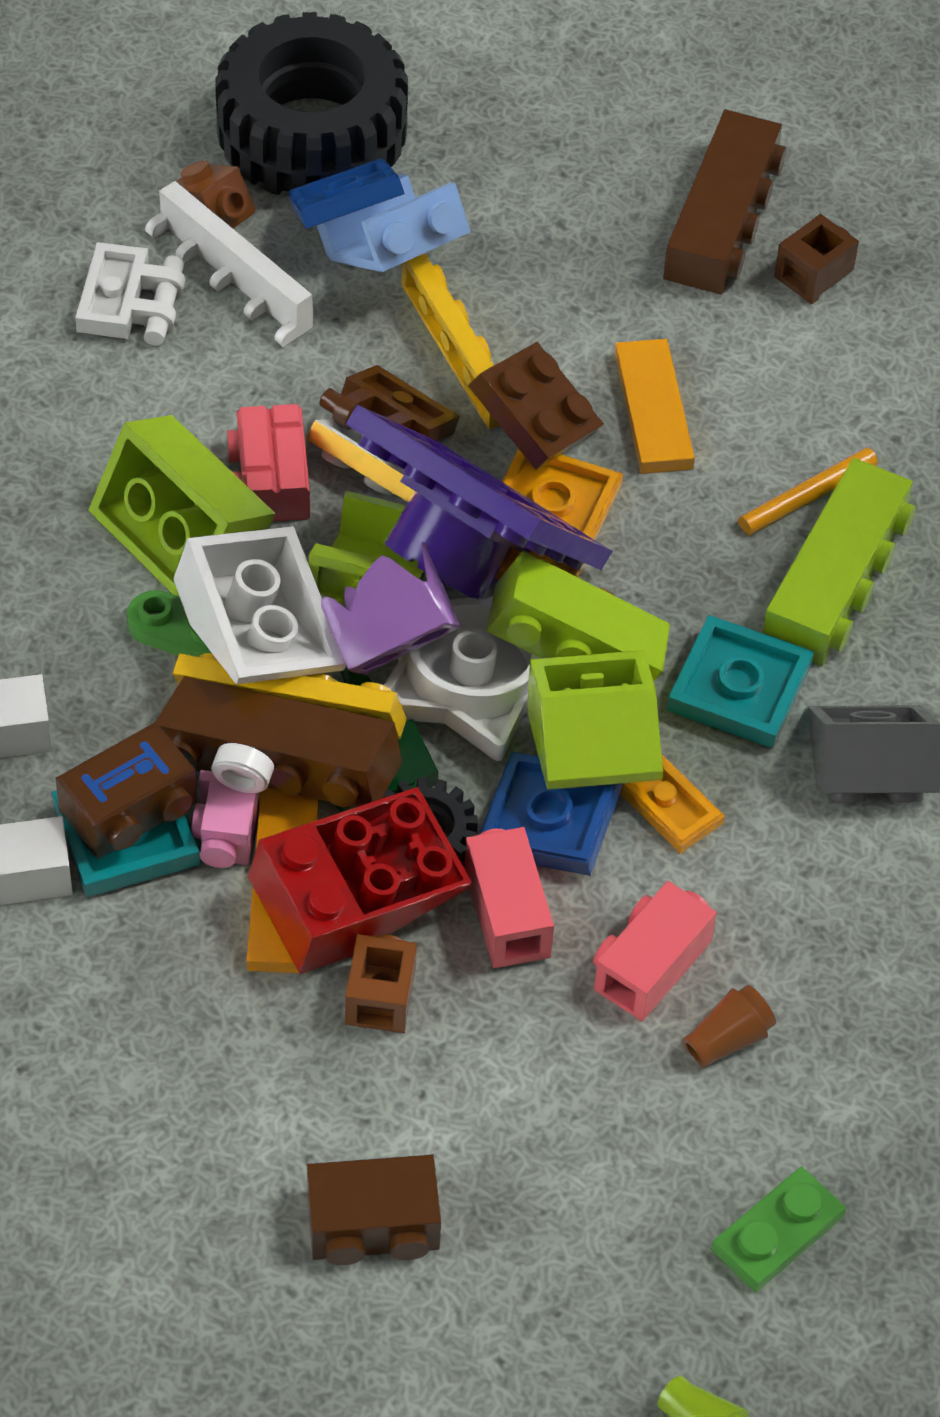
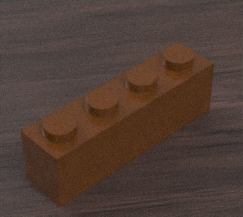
M724 109L668 242L663 275L664 280L722 295L729 278L739 279L746 255V250L741 249L742 244L752 245L760 215L755 214L756 209L766 210L773 189V180L769 179L770 174L779 176L784 165L787 147L779 145L782 129L781 123Z
M187 676L182 678L156 720V723L197 772L201 770L212 771L213 761L221 745L227 743L243 744L261 751L272 760L274 771L267 788L279 790L288 795L297 794L332 802L340 807L356 808L382 799L402 763L395 722Z

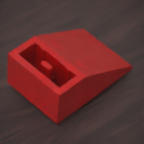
M419 787L259 839L248 875L253 888L299 974L353 956L357 934L373 937L381 934L389 935L470 888L472 884L471 879Z

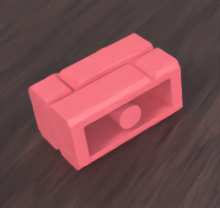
M298 404L273 405L271 409H267L265 406L240 407L236 411L237 430H227L229 463H240V471L233 473L276 513L272 522L310 519V487L302 408Z

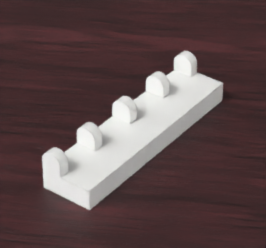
M176 181L159 191L161 213L151 218L145 228L151 237H158L166 230H170L183 241L177 248L175 255L181 258L184 263L199 255L217 270L209 281V285L218 292L233 283L251 298L244 308L243 313L252 321L264 312H268L283 326L276 332L275 341L282 347L313 327V299L309 291Z

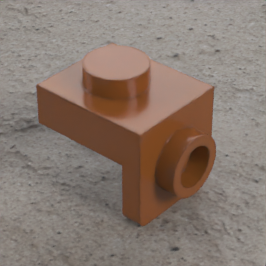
M198 161L185 167L180 173L181 178L176 181L231 228H235L256 211L238 167Z

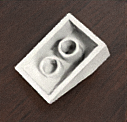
M294 526L187 539L174 576V582L189 624L235 684L335 672L345 669L346 663L322 610V598Z

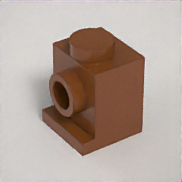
M357 934L345 995V1025L405 1033L416 971L417 943L403 941L396 936L387 934L374 937Z

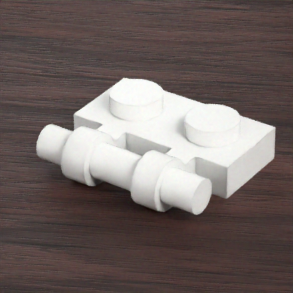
M97 242L75 317L76 332L128 339L132 324H140L146 327L144 340L148 344L153 346L162 345L166 332H170L174 326L176 311L173 308L175 298H179L183 292L186 280L182 273L184 261L178 256L171 255L164 259L163 266L149 264L147 248ZM141 290L153 291L155 293L154 300L140 299Z

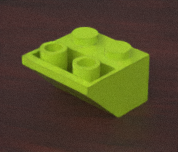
M644 650L530 659L527 714L547 790L662 780L663 763L656 688Z

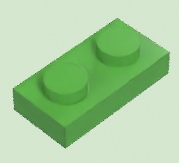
M800 1166L715 1238L712 1242L711 1250L757 1293L845 1216L846 1207L806 1169Z

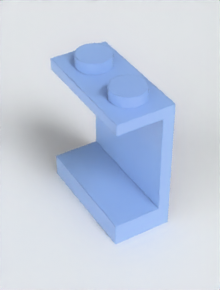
M398 174L405 193L404 195L316 225L327 257L333 262L384 272L470 233L471 231L456 184L449 182L415 198L409 176Z

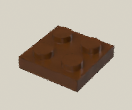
M538 342L483 371L468 385L535 470L583 442L604 425L593 411L590 402L575 389L559 369L556 360Z

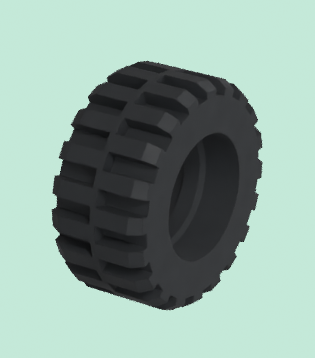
M303 12L302 17L290 18V15L286 14L275 17L271 24L266 25L264 22L257 24L248 31V37L242 34L229 47V51L220 60L218 75L215 77L217 137L219 146L224 150V157L231 166L240 168L241 176L254 185L261 181L266 191L276 195H280L282 190L290 192L292 189L380 158L384 159L392 167L399 159L401 148L405 145L407 137L408 75L404 72L405 65L400 55L394 49L392 50V45L379 33L373 36L372 30L359 21H356L354 24L346 22L344 16L330 13V17L327 18L317 17V12ZM316 98L333 101L342 106L326 111L305 112L293 110L282 105L294 100Z

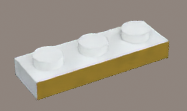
M333 419L314 420L306 440L323 450L321 456L325 460L342 468H353L365 476L364 483L373 490L387 495L395 494L409 502L415 491L400 482L405 469L391 461L386 462L359 446L358 444L363 435L354 429L347 430L334 422Z

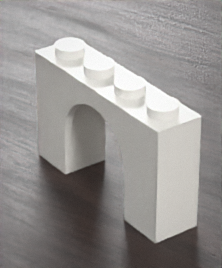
M42 674L1 679L0 758L52 751ZM62 816L0 824V905L73 895Z

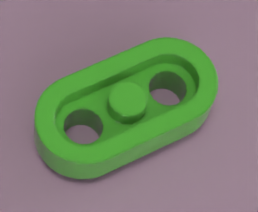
M152 590L139 594L130 602L127 608L128 629L137 641L177 656L180 653L200 657L203 653H211L189 624L179 596L165 591ZM155 610L162 612L157 615L149 614L150 611Z

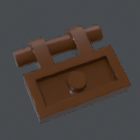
M379 365L346 377L341 394L329 388L323 393L319 402L322 408L333 414V421L347 430L352 429L346 423L358 404L435 441H440L453 435L460 418L456 413Z

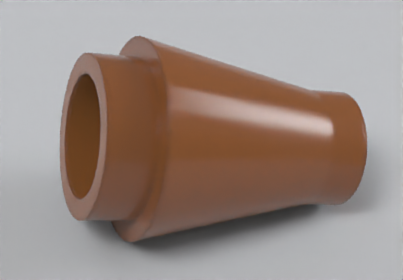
M746 985L739 991L731 988L693 1032L682 1039L683 1044L704 1069L716 1060L767 1039V1030L776 1025V1018L765 999L751 985Z

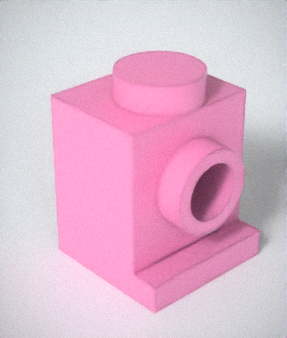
M201 770L199 776L200 803L195 805L192 822L193 837L201 839L200 859L205 864L216 868H227L233 864L249 865L259 816L260 792L244 793L236 791L219 782L212 771Z

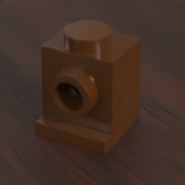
M819 214L779 244L774 277L810 304H814L819 300V296L854 270L859 241L851 236L846 229L839 227L824 215Z

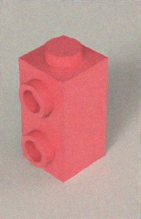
M525 827L510 830L490 829L477 836L466 837L465 871L472 881L470 891L492 968L551 958L554 924Z
M667 881L653 898L645 895L640 899L630 914L628 926L618 937L612 934L600 945L593 958V965L596 966L594 990L643 1022L712 942L717 912L710 908L708 903L698 894L692 891H684L670 881Z

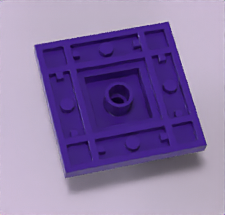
M358 404L346 425L363 435L358 444L359 446L386 462L391 461L405 469L400 482L415 491L384 543L407 561L413 562L417 560V567L426 572L421 541L424 542L428 547L441 581L469 597L476 598L477 600L483 598L512 548L519 551L524 550L528 553L532 550L541 556L546 555L558 563L564 562L578 571L584 563L602 570L613 552L438 441Z

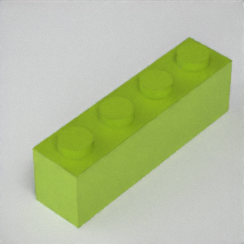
M854 457L852 458L769 604L765 614L763 634L814 651L812 663L820 666L824 665L832 649L838 652L843 650L853 627V621L849 620L853 610L863 613L874 589L875 582L870 581L874 571L881 574L885 573L895 550L896 544L891 542L895 533L905 536L911 525L916 506L909 503L913 485L912 480Z

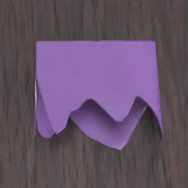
M421 541L426 571V582L416 578L391 558L381 555L373 562L359 581L357 590L346 586L344 592L345 607L335 599L322 595V610L349 671L367 674L410 653L411 650L418 649L460 627L431 554L424 542Z

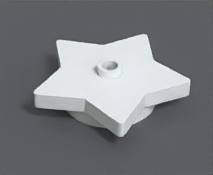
M493 596L480 600L476 598L452 599L450 602L460 627L398 658L399 662L384 686L397 693L407 720L413 719L418 722L446 724L496 761H501L524 714L527 713L530 659H541V657L529 653L486 631Z

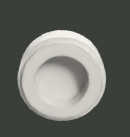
M227 743L218 748L211 770L219 782L231 789L244 793H259L267 789L274 771V764L268 756L255 748L243 744Z

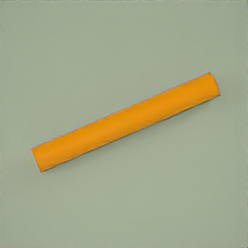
M868 447L862 449L738 518V525L748 536L753 535L834 490L853 457L877 466L878 460L875 453Z

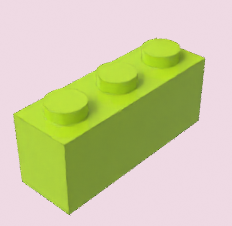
M523 550L495 585L486 631L540 658L644 650L653 681H655L664 669L670 623Z

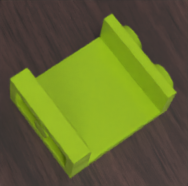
M351 491L345 493L338 537L332 547L315 543L309 553L308 564L321 598L322 595L324 597L328 596L345 607L344 592L346 586L357 590L359 581L373 562L381 555L391 558L416 578L426 582V572L417 567V560L413 562L407 561L384 543L406 505Z

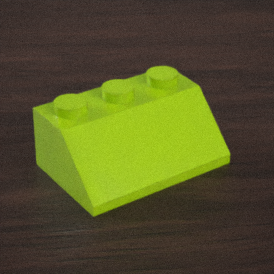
M173 415L124 422L88 509L123 546L176 596H179L174 582V576L188 538L269 529L276 514Z

